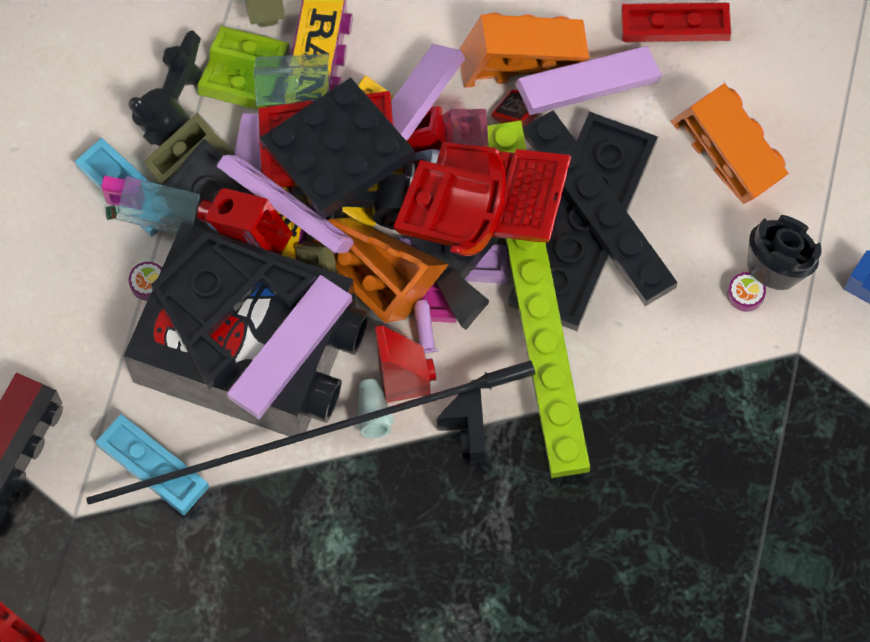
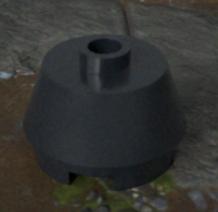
M781 215L778 220L768 221L764 218L750 233L747 266L752 276L761 284L776 290H787L817 270L822 253L821 243L815 244L813 239L806 233L809 227L793 217Z

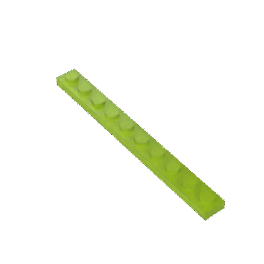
M521 121L485 126L487 147H493L501 152L515 153L516 149L527 150ZM505 238L528 360L532 361L536 374L532 376L551 478L590 472V463L546 243Z

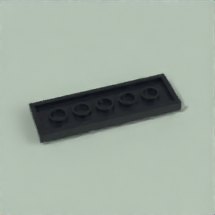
M589 112L576 142L628 212L657 144L658 136ZM562 192L558 209L564 215L554 225L551 239L546 243L562 326L578 332L609 255L565 193ZM513 286L508 298V306L519 309L515 287Z

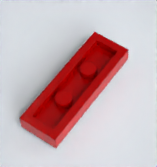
M730 2L622 4V42L730 41Z

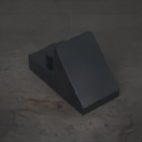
M473 389L458 394L437 417V431L460 430L462 453H469L470 465L486 464L481 389Z

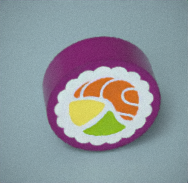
M147 261L137 264L131 270L128 281L132 293L137 298L148 301L152 292L151 284L158 278L162 267L157 263Z
M750 272L739 273L730 281L727 292L728 300L734 308L740 311H754L762 305L765 299L766 286L757 281Z

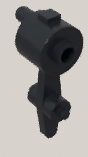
M193 30L185 35L180 46L165 49L162 61L169 70L163 88L153 89L141 98L132 97L128 102V106L132 110L133 122L144 132L143 138L150 145L156 144L161 146L191 119L189 113L179 104L178 99L184 86L198 83L201 76V69L195 64L201 38Z
M409 161L403 166L402 175L392 174L375 184L373 192L365 191L343 207L372 208L375 223L390 230H395L393 227L417 169L416 163ZM296 186L291 187L290 194L303 203H309ZM343 207L326 217V220L341 217Z

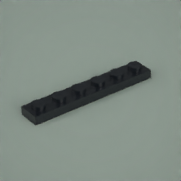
M552 110L524 126V137L534 151L571 156L563 192L644 306L676 289L677 280L555 111Z

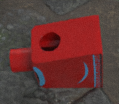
M223 188L219 191L214 201L205 199L198 207V219L206 222L214 233L282 255L293 234L270 201L263 197Z

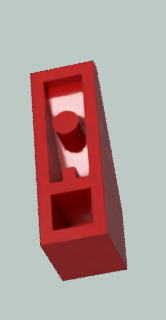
M383 325L375 327L379 370L387 403L430 395V382L437 380L433 358L425 359L423 346Z

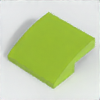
M221 26L210 48V60L198 83V95L255 110L269 107L289 51V43Z

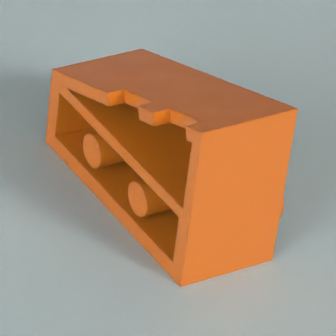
M496 12L481 14L459 48L465 57L461 64L464 88L475 87V80L497 78L498 84L509 83V76L533 75L585 62L589 59L583 19H569L566 16L544 18L536 17L532 14L521 16H506Z
M723 83L670 122L676 129L683 126L696 140L692 143L695 151L698 154L706 151L717 165L714 168V172L736 197L745 204L758 197L789 173L785 168L786 164L782 155L776 149L771 148L764 139V131L761 125L755 119H750L743 109V102L739 94L734 89L729 88L726 83Z
M332 218L328 220L354 241L347 253H334L337 273L353 279L355 294L384 323L405 320L413 311L415 302L424 297L449 265L353 218Z

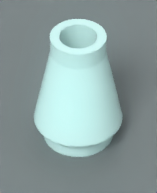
M366 379L359 383L357 416L389 407L379 380ZM390 414L357 424L356 427L361 430V435L366 438H380L391 432L394 418Z

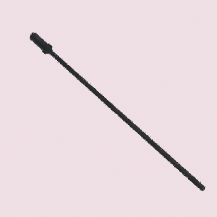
M529 360L493 372H484V375L473 382L87 497L86 501L88 505L473 389L492 390L493 387L536 375L532 361Z

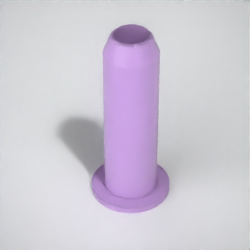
M417 300L414 309L419 345L423 346L424 354L438 352L439 349H435L429 304L427 300Z

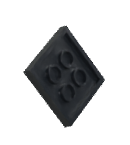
M351 77L259 138L263 148L322 219H325L416 157L412 146Z

